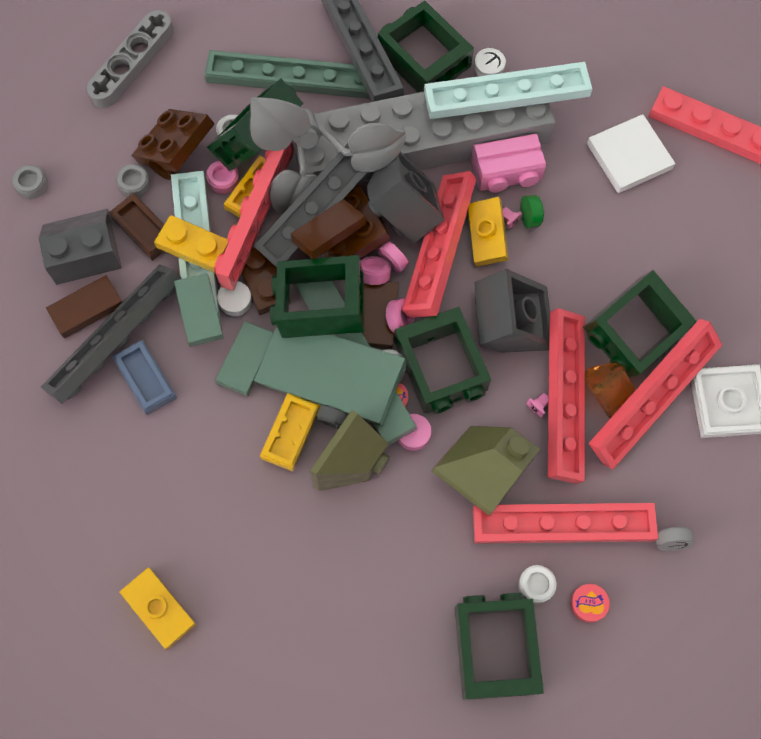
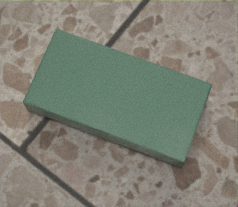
M208 273L174 281L189 346L192 347L224 339Z
M244 321L215 379L216 384L248 397L274 332Z

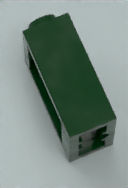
M425 0L416 7L407 9L403 16L393 23L383 26L378 33V39L394 70L418 93L424 92V84L454 80L472 65L474 47ZM421 26H424L449 51L426 69L398 44Z
M282 78L257 96L287 101L300 107L304 104L298 98L294 89L287 85ZM250 103L207 146L229 172L262 149L254 143L251 137Z
M359 255L277 262V275L272 276L271 279L272 292L276 296L275 304L270 306V319L272 325H277L282 338L364 332V272ZM345 280V308L289 312L290 284Z
M652 270L638 278L585 324L583 328L588 333L589 341L596 348L602 349L610 359V365L614 371L628 379L641 374L688 332L697 321L657 273ZM637 295L669 332L640 359L636 357L607 322Z
M460 307L395 329L394 343L398 352L407 360L406 372L424 414L431 411L434 414H439L451 409L455 402L466 399L467 402H472L486 394L485 391H488L491 378ZM457 333L475 377L431 393L413 348Z
M522 593L501 594L500 601L487 602L484 595L463 597V603H458L455 606L463 700L544 694L533 598L523 599ZM521 611L529 678L474 682L468 615Z

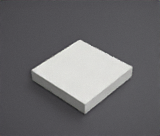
M643 114L589 137L586 143L618 194L673 170L676 164Z
M760 364L702 368L690 381L701 438L761 434Z

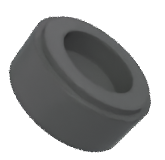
M320 405L316 414L319 422L335 429H339L348 414L325 405Z

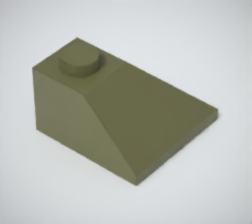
M351 410L310 470L314 488L322 491L369 481L374 473L380 475L390 460V457L386 455L388 453V442L359 414Z
M470 426L431 472L490 516L526 471L540 451V448L511 427Z

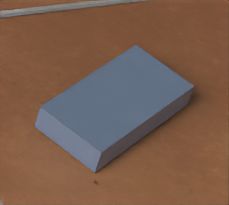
M142 339L112 356L146 415L177 398Z

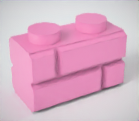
M537 134L473 145L471 163L476 175L479 191L489 190L492 193H497L505 190L508 186L520 184L522 187H530L537 184L543 178L546 162Z

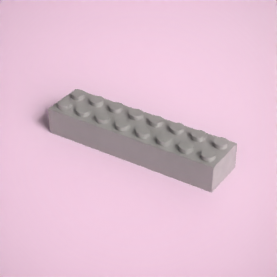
M424 92L314 114L317 124L325 125L326 130L344 147L348 143L350 135L367 122L383 123L396 129L405 130L406 139L401 152L419 170L470 160L473 145L531 134L538 135L540 145L550 142L555 125V119L549 103L430 119ZM321 135L315 147L305 148V174H315L318 176L340 152L323 135ZM293 141L294 156L299 172V150L297 143ZM367 172L358 183L370 181L374 172Z

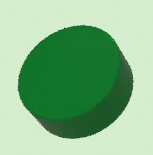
M536 194L523 196L520 202L523 225L527 229L540 227L544 218L543 204L540 197Z

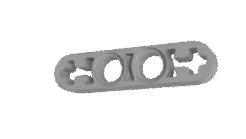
M161 10L149 12L89 80L86 90L91 102L96 107L107 108L116 103L171 38L173 26L166 12ZM139 43L148 45L147 49L143 52H134L132 50ZM119 65L129 66V70L124 74H115L113 72Z

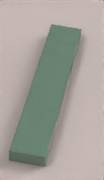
M209 50L205 71L207 83L268 89L282 78L287 85L297 92L371 99L354 64Z
M332 281L295 284L310 310L345 308V302ZM362 332L333 334V336L370 347ZM395 392L383 425L374 424L380 436L388 442V446L417 430L414 421L397 392Z

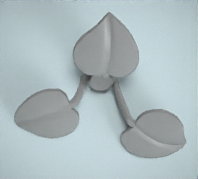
M252 97L250 99V132L254 143L264 150L280 151L287 148L293 140L297 143L299 150V173L292 170L281 171L273 179L270 186L271 204L281 214L293 204L317 177L315 174H305V148L315 147L321 135L344 156H351L352 167L360 172H374L389 165L400 153L406 139L405 130L396 129L383 123H368L358 127L350 135L348 140L350 149H348L326 130L325 125L317 124L315 115L311 110L303 109L298 105L279 99Z

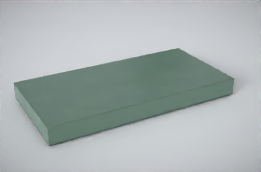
M276 327L254 382L257 385L284 394L289 393L318 405L332 407L348 415L353 410L365 421L382 426L406 367L407 360L404 357L333 335L282 338L278 327Z

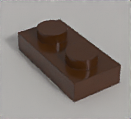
M253 247L242 275L251 292L259 315L270 312V306L275 304L276 296L272 292L271 279L272 276L277 275V268Z

